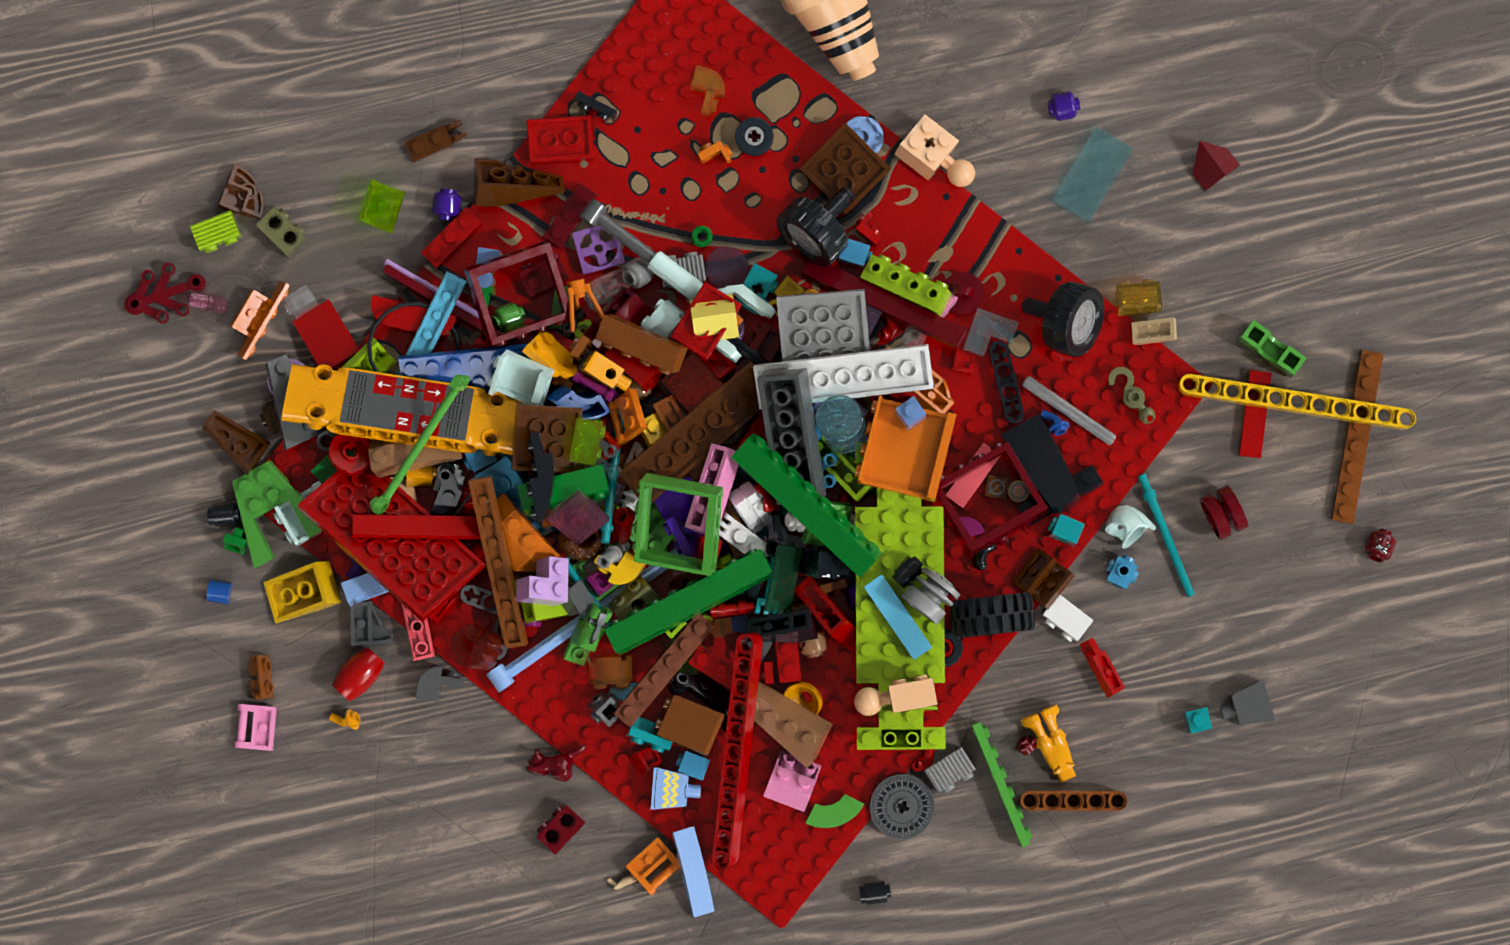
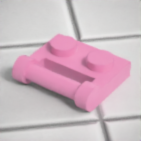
M238 704L239 720L237 741H234V748L273 751L277 707ZM248 711L254 712L251 742H245Z

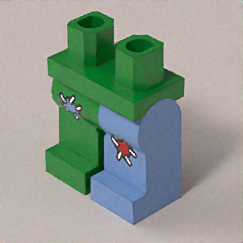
M478 247L476 264L502 256L503 254L500 250ZM494 271L478 277L488 308L490 296L495 297L496 294L494 289L496 285Z

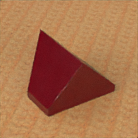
M1199 141L1192 175L1206 192L1238 168L1240 164L1227 148Z

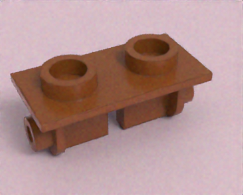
M269 655L250 656V661H248L249 675L257 676V680L250 681L251 696H254V700L273 698L274 686L271 680L272 665Z

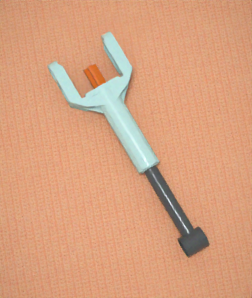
M593 198L579 214V217L593 228L596 224L649 263L648 269L689 300L695 298L703 285L700 280L663 252H654L605 214L607 209ZM743 284L718 289L726 295H735L761 316L771 319L776 313V310ZM736 315L739 327L744 319ZM726 339L720 340L715 348L735 363L741 357L736 347Z

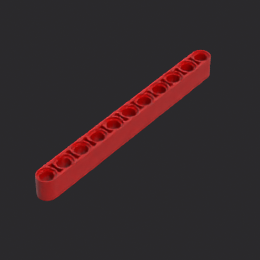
M756 632L739 636L735 647L712 851V864L718 870H724L736 865L739 859L763 639ZM748 638H749V639L751 640V642H752V647H751V648H750V647L748 646V644H747V639H748ZM745 660L749 662V670L745 667ZM743 682L747 685L746 691L742 687ZM740 703L744 706V713L740 710ZM738 725L742 728V734L737 730ZM735 747L740 751L739 756L735 753ZM733 768L737 771V778L733 775ZM730 790L735 794L734 799L730 795ZM728 811L732 814V820L728 818ZM725 833L730 837L729 842L725 838ZM723 854L727 857V863L723 860Z

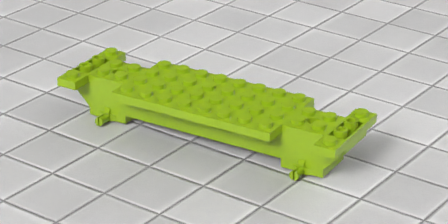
M855 441V464H862L864 456L860 455L862 444L868 441ZM875 488L871 492H874L876 496L877 507H855V526L863 532V535L869 541L874 542L883 553L861 578L856 575L857 684L878 683V692L881 693L888 691V686H892V681L905 679L906 683L914 682V677L927 675L928 679L933 678V683H945L944 617L937 625L930 621L901 597L909 585L904 589L892 578L895 573L894 570L907 556L910 558L916 556L924 564L921 567L922 569L926 567L944 577L943 507H921V499ZM923 573L920 575L925 581L928 579ZM880 575H883L932 646L931 649L913 660L864 589V586ZM917 580L911 584L918 589L921 588ZM942 602L940 606L944 610V603ZM891 704L882 706L877 713L878 727L857 728V750L946 749L945 727H923L924 710H937V706L896 713L892 712Z

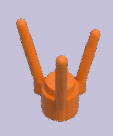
M584 279L568 282L570 331H575L574 304L576 311L580 308L579 298L585 297V292L588 293L600 318L603 319L604 314L591 291L590 283L585 284Z

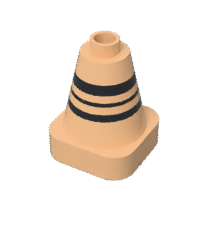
M780 0L785 11L789 14H794L840 74L849 72L852 81H856L876 71L872 61L879 57L867 0Z

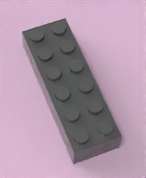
M807 368L765 371L757 377L767 445L772 451L779 453L787 465L794 467L802 479L810 482L817 493L825 497L826 489Z

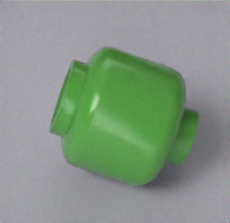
M508 303L495 309L492 322L494 327L503 333L523 326V319L526 318V315L521 306L517 307L514 303Z

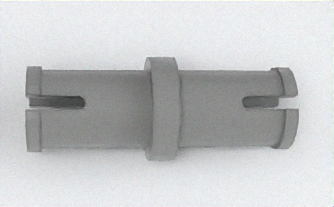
M627 541L623 545L618 542L615 545L609 546L605 553L597 558L598 565L604 569L605 567L608 568L612 563L620 561L622 555L630 550L629 542Z

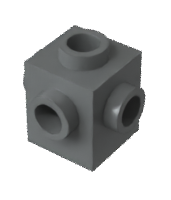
M602 691L594 695L587 705L592 711L589 715L598 724L602 722L610 727L618 719L613 712L619 706L620 701L612 693L608 695Z

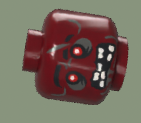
M1380 529L1369 534L1364 549L1369 559L1382 563L1384 560L1391 558L1396 546V540L1391 536L1392 533L1390 531Z

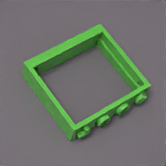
M646 473L639 480L637 488L639 500L636 502L635 513H638V518L634 524L636 540L632 546L635 553L634 562L711 576L717 566L723 487ZM652 487L708 498L703 559L647 549Z

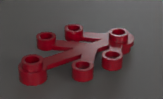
M168 262L162 266L163 273L153 293L145 296L149 284L155 280L154 272L145 270L141 275L142 281L136 294H131L125 299V309L131 315L144 313L155 318L159 323L166 324L170 319L169 314L164 310L157 311L148 305L157 302L176 311L178 315L185 317L190 313L189 306L185 303L179 304L168 297L191 289L195 292H201L206 287V280L200 274H193L189 277L188 281L165 289L170 277L176 272L175 266ZM167 266H172L173 270L171 273L165 272ZM147 273L152 274L151 280H145ZM194 279L200 280V284L198 286L193 285ZM134 300H137L139 302V305L136 308H132L131 303ZM182 306H186L187 311L184 314H181L179 312V309ZM162 313L166 314L164 321L159 320V315Z

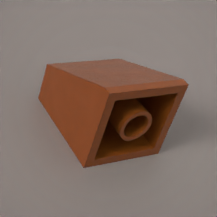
M671 695V698L667 697L662 707V710H665L662 719L658 717L653 730H656L655 736L669 740L673 744L700 756H708L725 715L677 695Z

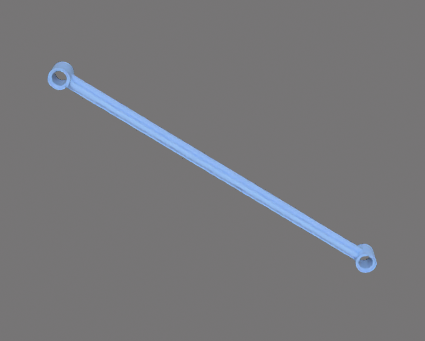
M733 507L738 518H742L736 508ZM675 548L669 552L672 554H678ZM650 565L640 574L650 582L669 568ZM630 583L623 584L599 601L600 605L611 609L609 603ZM586 613L571 620L506 667L500 664L487 673V677L498 693L515 682L513 680L514 676L570 638L579 618L584 619Z

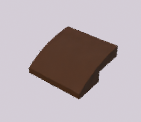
M1038 548L1013 579L1012 583L1024 593L1029 592L1032 599L1049 610L1075 575Z

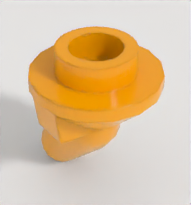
M351 709L346 711L344 718L335 713H332L329 717V721L353 730H357L361 722L358 713Z

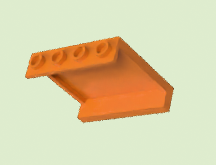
M879 395L878 401H873L871 413L874 414L873 422L868 421L865 434L869 435L868 442H863L860 455L864 456L862 464H857L855 476L858 477V483L935 502L957 414L950 412L944 414L923 409L926 413V419L907 431L895 414V408L903 403L883 399Z

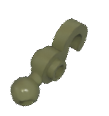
M1125 367L1113 369L1108 376V385L1112 386L1117 375H1124L1127 378L1123 392L1124 404L1128 408L1139 411L1138 418L1142 423H1152L1155 419V412L1152 408L1146 407L1143 404L1145 401L1144 392L1138 387H1133L1134 376L1132 372ZM1148 416L1152 418L1151 422L1147 420Z

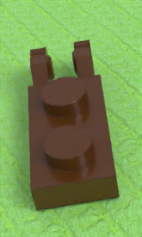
M456 120L446 126H440L406 141L405 145L413 163L452 147L453 144L467 138L466 132L458 133L452 138L447 133L459 128L462 125L461 120Z

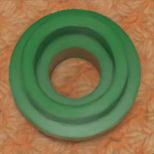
M697 226L691 233L693 244L701 248L708 246L713 238L711 230L706 226ZM704 233L706 235L705 240L700 241L697 238L698 235Z

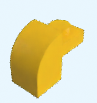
M627 551L619 564L612 563L608 568L605 567L604 569L598 565L597 569L606 575L609 572L612 574L608 582L622 585L635 580L646 564L634 562L635 555Z

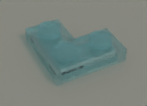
M977 308L963 350L984 357L990 337L1012 343L1019 322Z

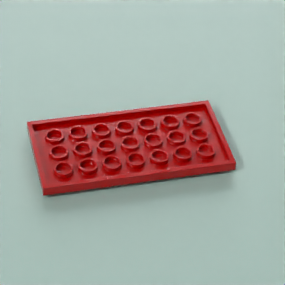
M370 464L363 472L357 473L354 476H347L345 473L337 471L298 504V509L421 622L426 620L485 568V563L458 539L352 538V515H376L371 511L369 504L376 496L380 497L383 495L392 479L388 476L378 478L371 470ZM399 486L392 495L387 510L382 514L431 516Z

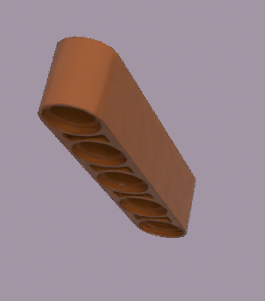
M1025 791L1019 797L1020 806L1029 811H1120L1127 806L1128 802L1126 795L1120 791ZM1028 794L1033 795L1035 798V804L1031 807L1025 806L1023 801L1024 797ZM1050 794L1055 795L1057 798V803L1053 807L1047 806L1045 802L1046 797ZM1073 794L1079 798V803L1075 807L1069 806L1067 802L1068 797ZM1096 794L1100 797L1101 802L1099 806L1092 807L1089 799L1092 795ZM1118 794L1122 797L1123 802L1121 806L1114 807L1111 799L1114 795Z

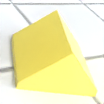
M727 300L697 303L691 308L694 333L697 336L705 335L708 330L707 336L715 335L722 328H726L721 340L739 338L734 302L731 303ZM708 303H716V305L705 306Z

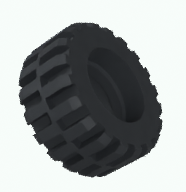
M1029 592L951 601L953 605L949 606L952 635L956 639L1033 630L1035 627L1033 599Z

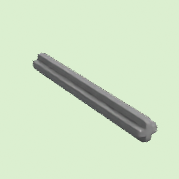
M1028 376L1023 382V387L1107 445H1111L1116 439L1115 434L1032 377Z

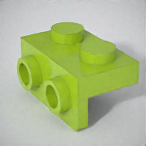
M373 337L371 342L373 362L380 373H386L396 361ZM367 344L342 367L373 371L368 360Z

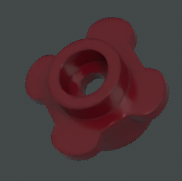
M1032 735L1022 737L1017 742L1018 745L1015 749L1024 756L1030 754L1037 747L1036 738H1033Z

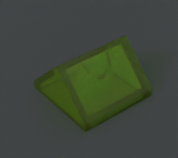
M370 179L358 217L359 223L393 234L405 192Z

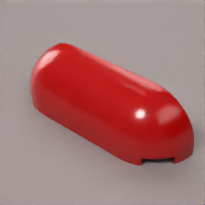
M372 295L371 310L374 317L378 319L384 311L399 303L406 302ZM421 306L401 307L387 314L380 323L417 333L428 309ZM450 315L441 335L446 334L452 329L456 321V315Z

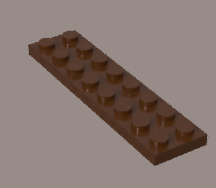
M752 362L744 366L618 473L638 499L639 493H637L639 480L646 473L681 479L708 455L711 443L721 445L762 410H759L753 369L754 364ZM652 487L651 503L666 490Z

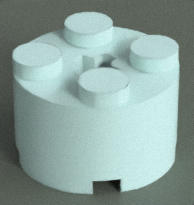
M660 299L654 307L655 311L653 314L646 316L640 326L674 341L670 336L685 312L671 301Z

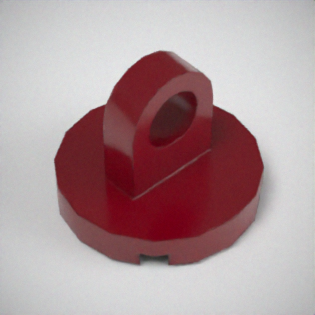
M958 272L945 280L944 283L948 285L947 289L958 297L955 305L950 308V312L956 315H968L980 307L984 299V288L982 282L975 275L969 272Z

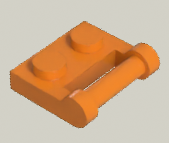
M629 388L617 399L606 404L611 411L609 413L616 433L615 440L619 445L627 444L647 428L636 389ZM619 409H620V413H621V416H622V420H623V423H624V427H625L626 432H624V429H623V425H622L621 418H620L619 411H618Z
M658 837L625 866L651 896L656 892L655 889L675 871L681 870L678 859ZM668 858L671 864L649 883L645 878Z

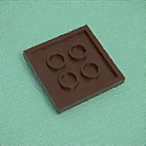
M844 123L800 168L829 199L839 192L841 187H847L853 192L854 200L850 201L849 205L844 209L843 213L845 215L892 169L847 123Z
M516 403L511 469L533 471L531 461L535 460L534 453L529 452L527 439H531V433L540 432L544 453H553L555 473L577 471L583 408Z

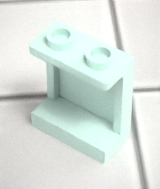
M506 350L501 356L498 355L493 365L496 368L495 373L491 375L488 381V386H490L488 394L493 396L495 392H500L525 404L544 405L554 370L509 350Z
M318 481L311 488L302 492V498L305 499L322 483ZM290 501L274 507L276 510L274 517L279 525L284 524L287 529L284 534L290 544L294 542L295 545L299 546L311 539L304 530Z

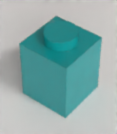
M1207 707L1183 713L1188 734L1212 729Z

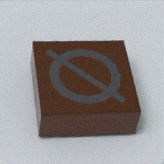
M988 475L984 497L1006 500L1009 478Z

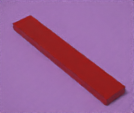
M352 515V538L481 539L476 516Z

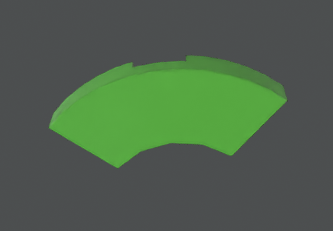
M844 794L840 801L833 805L822 806L815 804L806 824L819 828L840 826L854 818L864 804Z

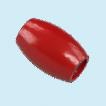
M365 647L344 663L336 674L332 687L350 702L361 696L373 685L379 677L385 662L371 649Z

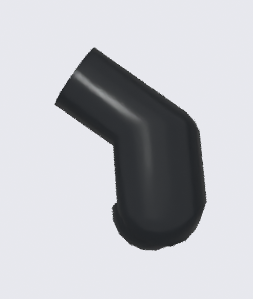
M581 307L574 312L575 331H570V318H568V322L562 325L564 335H573L576 332L578 322L587 316Z

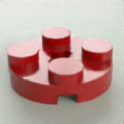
M338 434L330 443L328 459L339 472L345 473L347 476H354L357 473L363 472L370 464L368 451L370 441L367 438ZM346 449H348L349 451H351L352 449L355 450V453H354L355 456H354V457H351V456L349 457V456H347V455H346L347 452H346L345 450H346Z

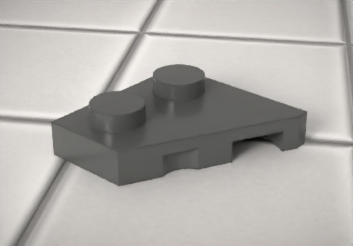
M372 601L354 602L350 606L351 646L394 645V641Z

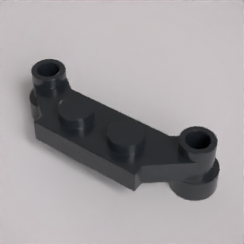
M451 461L438 465L437 474L441 480V485L430 511L431 516H452L462 494L463 488L458 487L454 476L455 466Z
M681 672L672 678L668 684L669 692L680 696L685 690L689 691L715 711L724 714L721 728L726 733L730 692L702 672L700 675H687Z

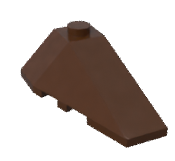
M475 159L474 198L476 206L498 207L565 192L563 176L540 170L529 172L523 170V166L516 165L513 168L503 165V161Z

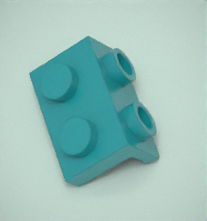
M641 717L636 720L631 728H628L626 736L631 737V742L643 745V742L651 745L650 749L663 753L664 750L669 751L672 745L671 741L655 736L656 730H653L654 722Z

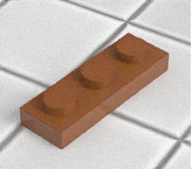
M584 335L580 339L576 337L570 346L573 359L581 363L586 352L591 351L593 348L590 339Z

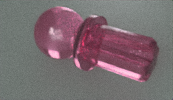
M191 293L188 300L190 306L205 308V311H209V308H212L218 314L226 312L229 306L226 298L219 296L212 299L211 294L205 296Z

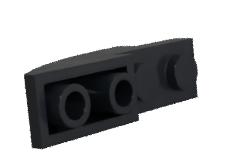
M536 432L530 434L531 439H527L529 452H533L535 460L531 461L533 474L537 473L538 477L529 479L530 484H527L528 496L533 497L534 506H531L532 518L537 519V523L544 522L552 501L555 465L553 453H544L541 434Z

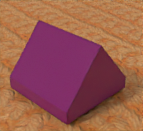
M599 570L588 576L585 580L597 598L613 587L612 583L608 582L609 579Z

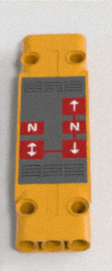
M292 364L283 406L282 421L299 424L306 423L313 430H319L326 426L328 431L336 434L415 445L451 387L448 386L450 383L361 369L342 367L336 371L332 370L328 365L310 367ZM466 386L464 391L458 392L424 447L462 453H474L477 449H480L487 456H494L498 452L512 455L516 403H525L500 392H495L492 396L482 388ZM487 441H493L495 443L489 444L487 443Z

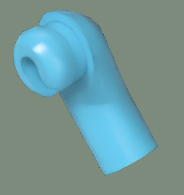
M637 682L630 683V686L624 689L612 685L608 695L612 693L617 699L623 701L636 686Z

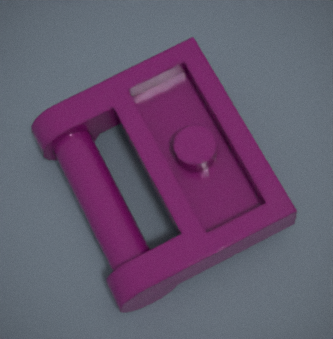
M578 370L572 381L577 383V386L586 391L591 389L597 392L605 402L610 403L614 401L618 395L617 391L608 388L581 370Z

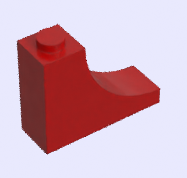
M808 576L793 589L833 638L849 650L856 645V623L825 593L812 577Z

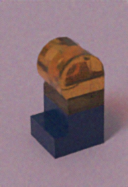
M749 615L716 619L711 623L715 627L710 633L716 638H723L728 634L742 632V635L747 634L746 620L749 619Z

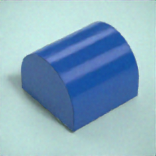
M210 580L207 589V601L229 605L233 583Z

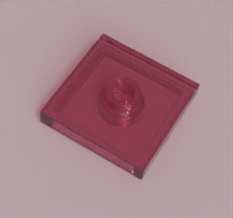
M578 490L547 515V520L578 546L609 521V516Z

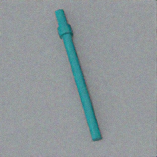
M1146 474L1138 476L1144 491L1142 495L1145 502L1148 501L1187 598L1195 595L1157 503L1155 489L1151 488Z

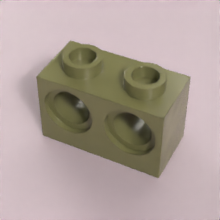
M273 207L256 226L289 258L307 240L303 236L306 232L297 223L293 226L288 221L290 216L282 208L278 211ZM279 218L281 220L280 226L275 229L271 228V220ZM294 233L296 240L291 244L286 243V236Z

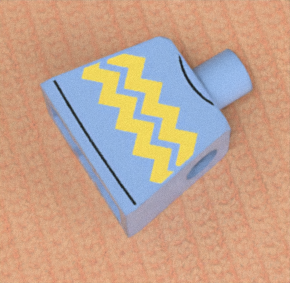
M654 767L651 809L687 806V797L700 798L701 785L688 784L689 775Z

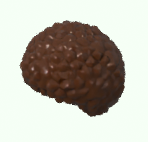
M591 515L571 517L559 529L558 543L560 549L565 556L573 560L586 561L594 559L600 554L604 545L601 543L602 531L600 530V525Z

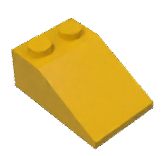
M330 561L314 562L263 582L275 624L341 603Z

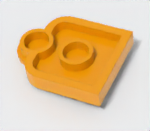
M545 330L540 332L522 350L531 360L553 369L552 377L560 375L568 379L577 372L576 366L572 363L573 357L571 353L555 340L552 334Z

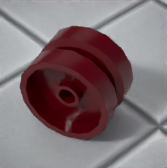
M1228 485L1217 490V499L1210 493L1199 498L1205 518L1220 541L1231 536V527L1237 532L1249 527L1245 513L1236 495Z

